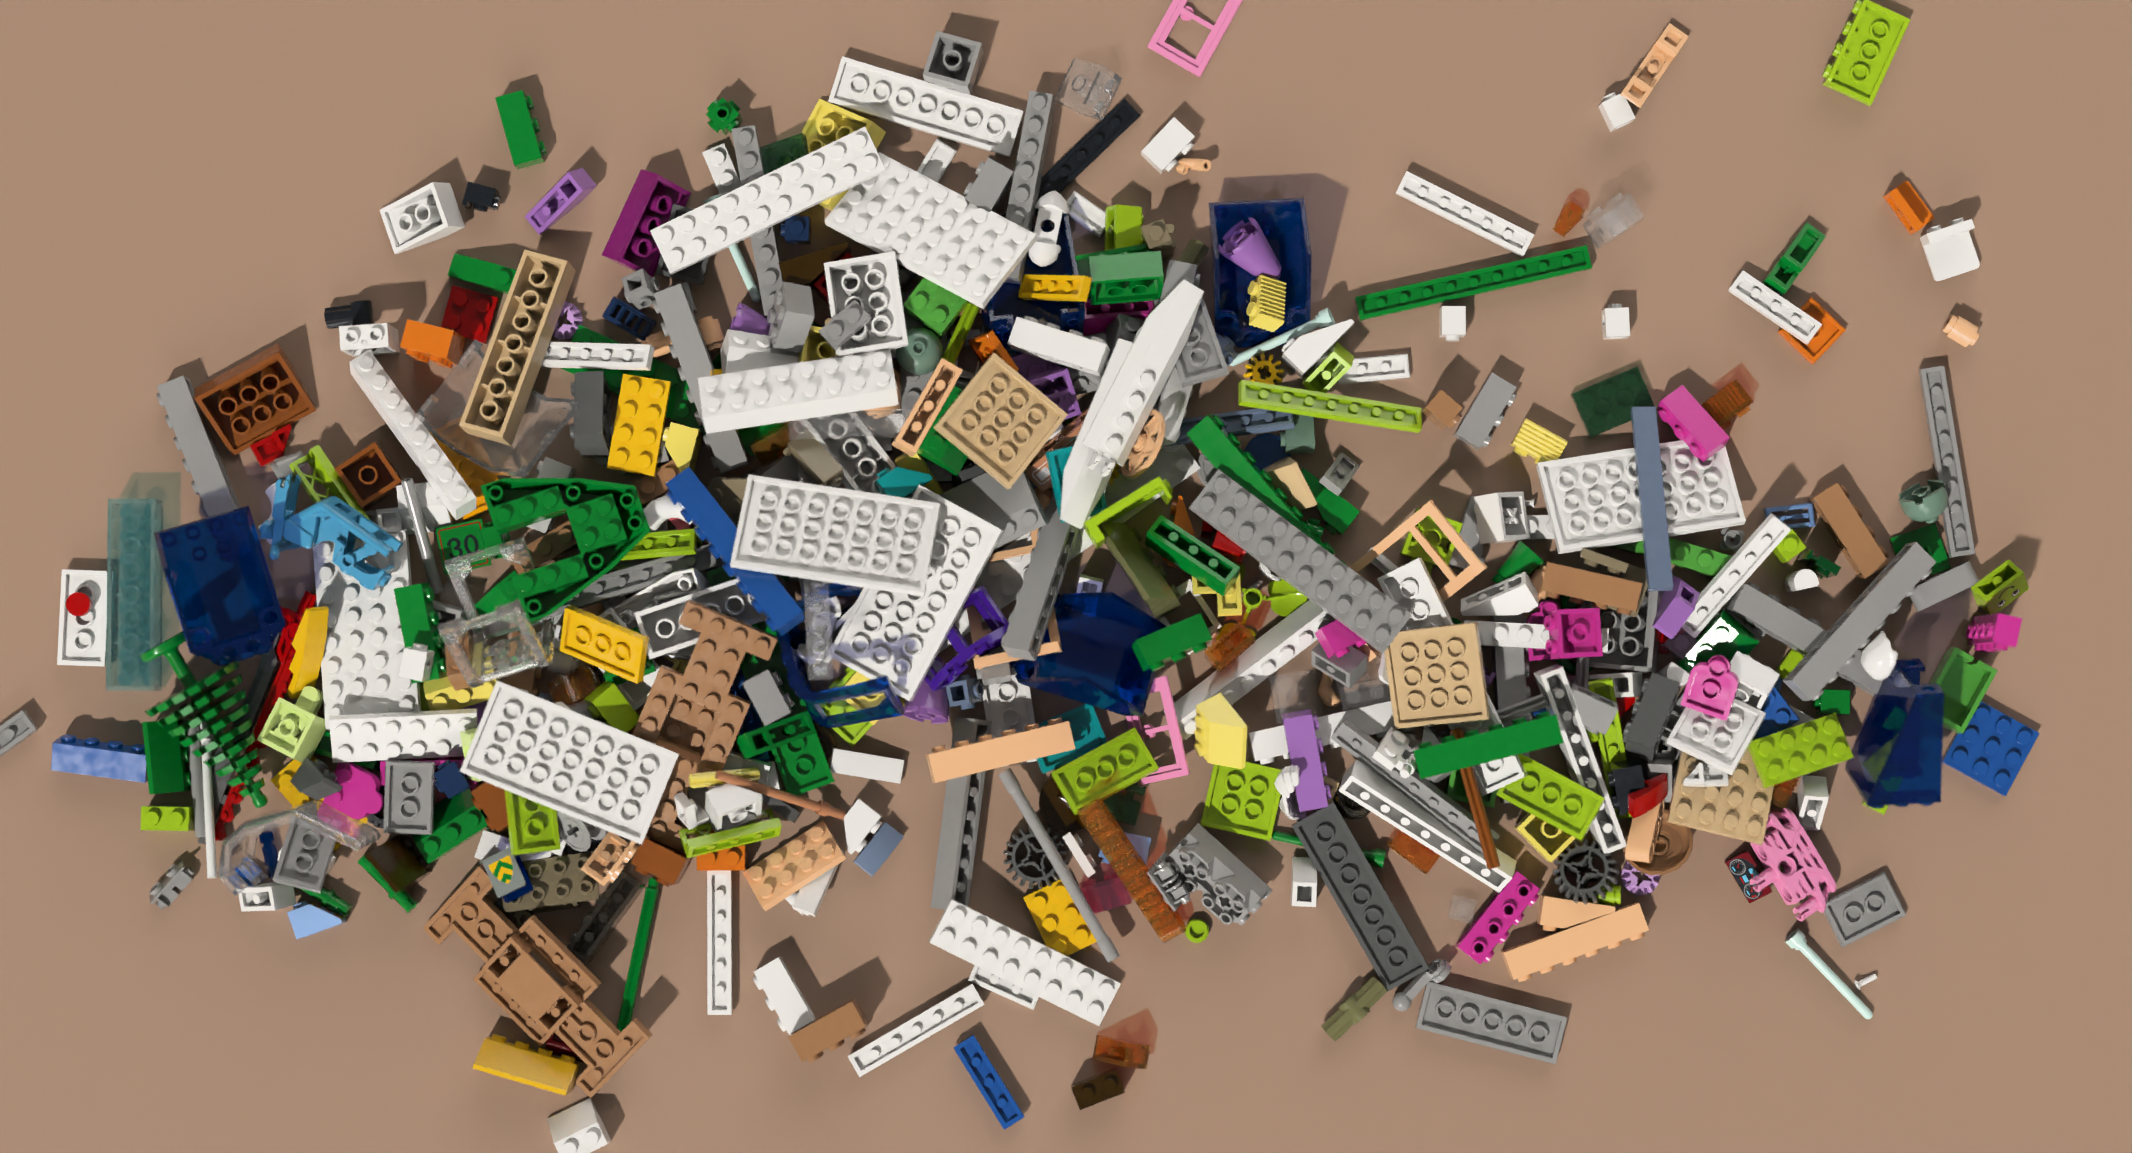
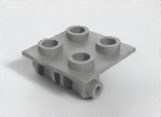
M1164 851L1148 870L1147 874L1152 884L1163 895L1164 901L1175 912L1182 903L1186 904L1191 900L1190 892L1184 884L1180 885L1182 883L1181 880H1175L1178 875L1174 874L1175 871L1166 860L1168 854Z

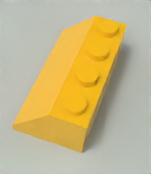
M497 1034L484 1039L473 1065V1069L565 1096L573 1091L574 1081L580 1067V1063L575 1062L576 1058L565 1054H562L561 1057L552 1055L553 1051L541 1047L538 1048V1051L530 1049V1044L521 1041H516L515 1044L506 1042V1037Z

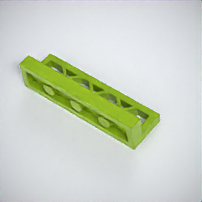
M319 445L311 448L307 455L289 465L295 476H300L301 485L314 504L328 498L330 494V496L340 498L368 518ZM308 462L313 470L312 476L303 474L298 466ZM314 482L325 487V495L315 492L313 489Z
M694 529L649 532L620 561L697 554V547L703 546V541L697 536Z
M769 808L761 811V818L768 816L769 820L758 823L753 821L745 826L710 834L711 830H713L711 824L706 823L690 830L688 828L679 830V835L686 857L691 858L778 837L782 827L780 819L775 818L772 809ZM696 834L699 836L687 839V835Z

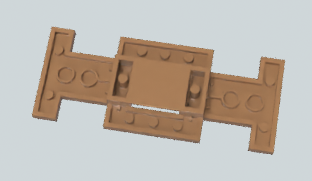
M689 599L678 624L700 632V636L686 670L683 674L667 666H660L632 734L679 754L646 837L682 852L685 851L679 830L687 827L675 821L677 810L674 795L683 792L685 795L687 794L690 787V774L723 771L751 704V701L729 693L746 652L769 661L778 637ZM696 834L687 835V839L694 838Z
M481 864L422 929L438 945L443 943L455 931L486 963L473 980L529 1037L541 1047L556 1033L588 1065L574 1082L592 1098L653 1034L637 1018L633 1019L620 1032L587 999L601 985V982L535 915L531 916L518 929L486 897L493 886L484 865ZM532 950L566 984L563 988L529 954Z

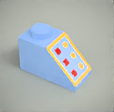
M307 901L292 905L294 910L287 912L296 940L347 922L346 918H343L341 915L316 903L307 904Z

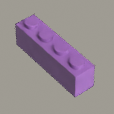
M1310 709L1282 714L1290 764L1293 766L1298 765L1300 783L1298 786H1295L1299 811L1303 812L1328 807L1327 799H1331L1329 784L1324 785L1323 776H1327L1325 761L1320 762L1319 753H1323L1321 738L1316 739L1315 730H1319L1317 715L1312 716Z

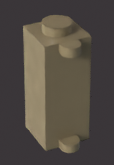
M1160 219L1141 227L1143 244H1146L1147 250L1161 251L1162 260L1173 257L1176 241L1171 239L1170 234H1173L1175 231L1174 225H1166L1164 219Z
M807 429L788 442V447L784 449L783 454L786 457L791 455L817 485L838 488L844 480L843 468Z

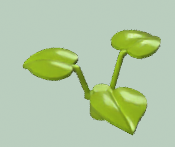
M1236 563L1240 567V581L1242 582L1245 577V567L1243 563L1241 565ZM1283 579L1281 581L1272 580L1269 583L1268 593L1270 596L1262 595L1256 588L1248 590L1241 588V593L1244 594L1242 603L1246 607V611L1240 626L1236 623H1227L1218 630L1220 634L1216 636L1217 648L1224 662L1227 663L1256 641L1255 632L1250 628H1244L1250 611L1258 608L1262 600H1271V609L1276 614L1287 617L1302 606L1308 598Z

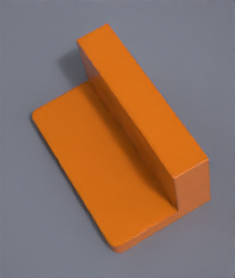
M1909 181L1903 182L1883 196L1910 235L1934 219L1933 214Z

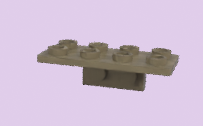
M1583 548L1581 551L1558 554L1557 551L1553 561L1555 564L1643 583L1637 612L1632 611L1630 615L1632 617L1637 616L1647 590L1646 570ZM1608 606V607H1607V608H1610V609H1613V610H1616V611H1617V607H1612V606Z
M593 851L524 861L523 865L534 890L510 903H506L502 896L503 910L508 913L529 909L532 914L576 908L580 907L579 902L599 899L598 882L581 870Z

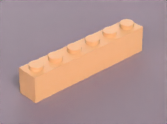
M1062 717L1047 720L1048 725L1039 727L1038 723L1025 725V730L1016 732L1015 728L1001 731L1002 736L993 738L992 734L979 736L978 742L969 743L967 739L955 742V747L946 749L945 745L931 748L932 753L926 754L932 782L937 783L1074 750L1075 745L1069 721H1062Z
M1634 902L1615 909V912L1557 930V932H1552L1503 950L1501 953L1511 979H1518V982H1522L1532 978L1531 973L1540 971L1543 974L1554 970L1553 965L1561 962L1563 965L1574 963L1577 961L1576 957L1585 954L1586 957H1590L1600 953L1599 949L1608 946V949H1612L1622 945L1621 940L1630 938L1633 941L1645 936L1643 932L1649 931L1640 904Z

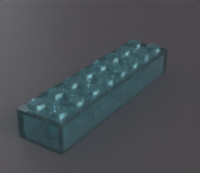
M108 499L106 691H162V655L150 662H143L140 655L162 643L163 500Z

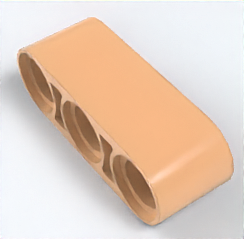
M1664 800L1645 814L1632 819L1625 850L1626 860L1645 863L1652 862L1664 812Z

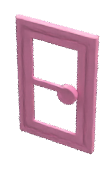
M1172 0L1147 47L1192 74L1201 77L1243 0H1228L1214 25L1196 16L1191 7L1185 6L1187 0ZM1179 16L1184 21L1193 19L1211 30L1196 59L1165 42Z
M1168 676L1119 687L1129 730L1135 727L1144 743V738L1151 739L1155 737L1156 732L1169 730L1177 763L1159 767L1158 771L1141 779V785L1189 775L1190 772ZM1160 691L1168 725L1155 728L1153 725L1148 724L1142 728L1135 697Z

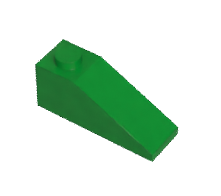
M454 253L447 276L508 294L517 270Z
M1303 467L1301 472L1317 502L1315 507L1321 520L1326 524L1324 528L1333 535L1337 533L1342 535L1360 511L1340 495L1337 496L1319 482L1318 478Z
M514 570L471 608L468 624L477 635L519 603L511 578L518 575L517 571Z
M805 711L736 737V741L744 760L815 734L816 730L809 711Z

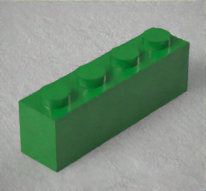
M1160 515L1148 530L1145 545L1223 597L1236 582L1240 570L1239 566L1164 516Z
M428 582L395 588L394 593L405 648L413 646V643L427 645V650L435 651L430 680L447 677L446 658H443L442 653L444 642L441 634L438 632L439 616L437 611H434V591L432 587L429 586ZM411 679L412 684H413V683H418V682H423V681H417V680Z

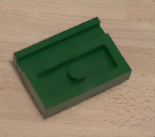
M1812 550L1801 552L1796 560L1798 562H1807L1806 567L1810 568L1820 579L1837 576L1841 569L1840 566L1821 555H1812L1814 552Z

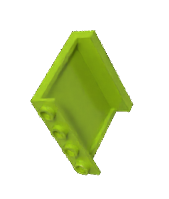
M1157 477L1084 522V530L1095 548L1098 549L1105 544V537L1097 526L1100 523L1115 521L1158 493L1166 506L1169 505L1173 489L1166 479L1162 481L1160 477Z

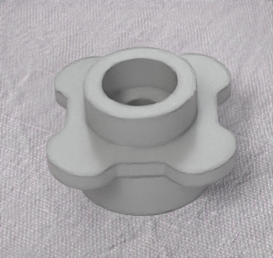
M1728 527L1721 530L1722 542L1719 543V548L1723 551L1727 549L1733 550L1736 553L1742 546L1743 537L1745 536L1744 532L1741 529L1736 531L1730 530Z

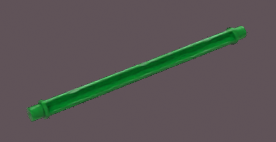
M649 877L648 886L645 887L644 900L617 1023V1029L620 1032L628 1026L632 1019L656 900L660 890L658 889L659 882L656 881V878Z

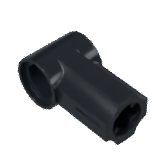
M371 300L354 301L350 305L325 308L324 317L328 329L339 328V326L374 324Z

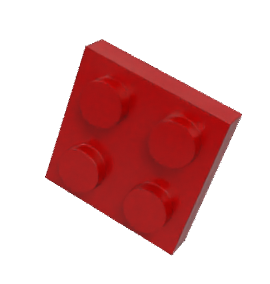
M452 285L441 327L454 330L466 339L487 344L499 298Z

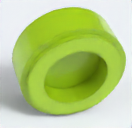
M1192 919L1185 926V935L1191 942H1203L1209 934L1208 925L1202 919Z

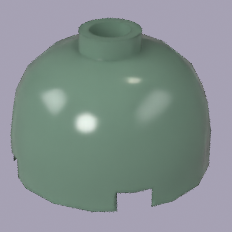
M924 327L907 330L909 345L896 349V358L899 365L906 372L913 375H927L933 372L943 357V345L939 337L932 330Z
M1927 480L1928 485L1922 487L1920 483H1917L1899 494L1900 499L1898 498V501L1908 518L1918 522H1925L1926 524L1933 523L1939 519L1938 516L1944 512L1948 505L1947 491L1944 482L1941 480Z

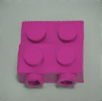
M1600 608L1547 611L1548 616L1544 618V627L1546 630H1549L1546 652L1550 654L1551 659L1603 656Z

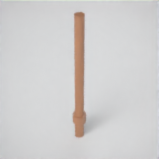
M718 770L715 775L717 780L813 810L816 814L824 817L829 815L843 820L846 815V811L832 807L830 803L821 800L819 802L721 770Z

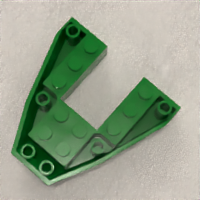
M503 478L481 485L497 536L567 513L580 551L579 555L511 577L527 626L550 615L610 571L650 532L636 487L633 485L583 478Z

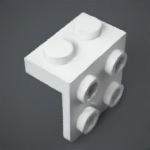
M1962 217L1950 221V226L1941 228V225L1927 229V234L1920 237L1935 281H1942L1979 268L1980 262L1969 233L1970 230L1975 228L1972 219L1964 221Z

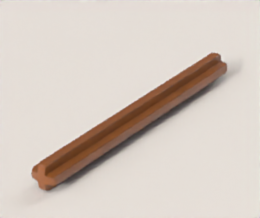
M1462 728L1450 730V736L1455 735L1456 740L1465 738ZM1473 766L1460 769L1487 868H1497L1500 866Z

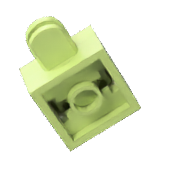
M306 686L303 688L296 704L279 697L257 740L302 763L306 757L311 760L326 731L325 719L317 715L324 702L323 692L315 687Z

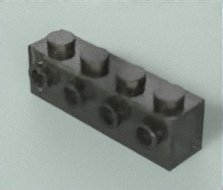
M622 871L613 883L610 882L612 886L607 893L603 892L600 895V898L596 901V904H598L593 912L589 911L582 920L583 926L579 931H575L568 940L569 945L567 948L584 964L590 963L646 886V884L628 871Z

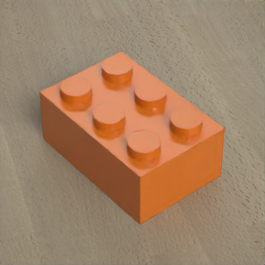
M407 319L400 347L406 350V355H410V357L415 358L417 361L429 363L430 360L434 361L433 363L438 364V366L452 369V365L460 366L466 338L454 330Z

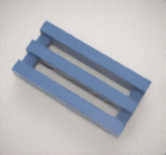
M1812 503L1763 509L1766 519L1772 512L1808 508V513L1777 516V518L1781 521L1809 518V522L1787 525L1790 529L1815 527Z

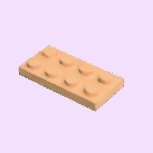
M821 821L744 871L743 874L760 905L767 911L844 861L846 857L827 824Z

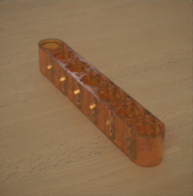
M1097 798L1079 808L1078 815L1159 938L1163 942H1167L1186 932L1182 918L1177 911L1174 912L1170 905L1164 901L1163 895L1152 884L1147 874L1148 867L1103 800Z

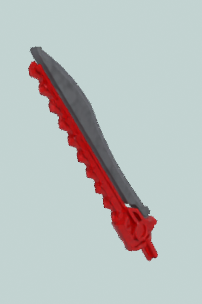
M305 591L297 611L283 608L281 605L276 607L275 618L277 622L270 627V635L247 698L243 705L248 703L249 712L235 720L231 726L239 725L251 718L252 727L231 739L233 743L252 733L281 662L253 732L255 742L248 745L245 753L256 748L259 751L260 748L264 749L267 746L258 741L257 738L278 698L284 699V694L291 683L293 673L289 667L296 653L292 642L307 608H314L317 602L316 594ZM220 746L218 747L214 755L217 754L220 750H222ZM245 748L238 752L240 756L243 755ZM258 756L246 764L247 768L260 763V757ZM228 758L212 766L215 822L224 804L215 826V841H222L227 837L224 825L226 822L230 823L235 819L233 805L239 804L244 800L243 796L238 793L242 786L245 785L244 782L231 787L227 795L230 787L227 781L234 777L236 771L222 777L215 773L216 770L230 762ZM205 837L199 838L198 843L206 844Z

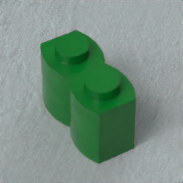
M493 522L485 523V528L480 529L486 558L493 560L513 554L509 532L497 536Z

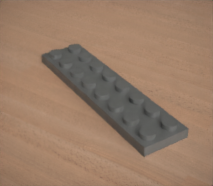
M1334 801L1329 803L1328 807L1320 808L1293 823L1294 831L1387 992L1428 970L1429 965Z

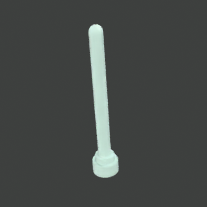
M718 194L704 200L703 204H706L720 197L721 195ZM736 243L730 246L729 250L752 300L759 302L761 295Z
M1328 308L1319 311L1315 319L1237 354L1238 356L1230 366H1236L1251 359L1253 356L1260 355L1288 342L1291 338H1297L1318 327L1322 329L1335 325L1332 313Z
M1798 928L1789 934L1785 939V943L1791 949L1800 950L1865 1019H1871L1873 1012L1806 944L1807 940L1803 932Z

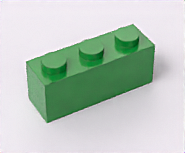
M523 90L495 97L514 166L517 169H522L545 162L543 155L547 154L544 141H539L537 132L541 130L537 118L532 117L531 110L534 109V104L531 96H527Z
M1198 613L1135 640L1132 648L1143 671L1151 669L1154 672L1165 666L1164 663L1173 660V663L1186 658V653L1194 651L1196 654L1207 649V644L1212 640V637L1201 614Z

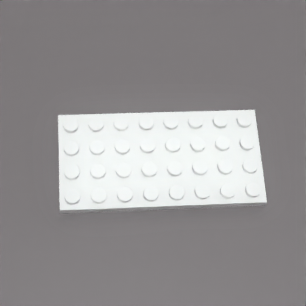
M879 152L878 154L886 171L850 188L826 217L825 224L879 254L895 251L897 263L984 309L1037 241V234L993 211L988 212L966 201V197Z
M1683 440L1659 444L1668 537L1744 525L1746 519L1726 446L1705 462H1702L1700 458L1695 457L1691 453L1689 446ZM1634 448L1537 463L1536 468L1558 554L1581 551L1583 548L1594 549L1643 541Z
M748 474L730 565L732 568L924 596L940 512V503Z
M921 485L917 487L912 499L940 503V512L924 596L863 588L827 654L908 701H912L1004 532L1002 529Z
M406 529L388 532L403 543L399 551L395 552L392 550L388 557L378 552L375 555H369L365 560L366 563L373 567L381 569L391 564L394 565L390 573L392 578L388 584L373 591L364 588L357 579L343 573L340 567L332 562L334 542L322 541L313 547L317 607L327 606L329 609L327 636L321 662L325 728L327 730H330L329 717L333 715L421 711L419 682L412 684L411 679L399 677L405 645L394 589L412 585L408 530ZM357 537L354 550L364 547L366 543Z
M497 681L460 772L642 845L679 754Z

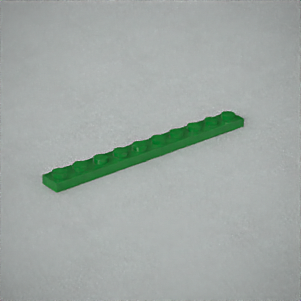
M1585 245L1361 295L1354 299L1359 321L1586 271L1592 269L1588 247Z

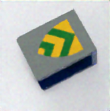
M510 847L482 860L497 897H503L506 903H510L534 890L520 855H511Z

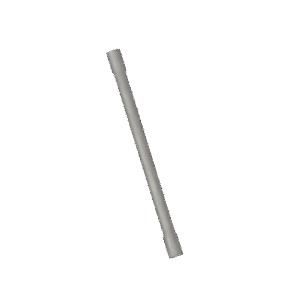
M1009 768L1000 773L998 776L1008 793L1013 797L1078 908L1107 962H1110L1119 957V952L1104 931L1036 815L1012 769Z

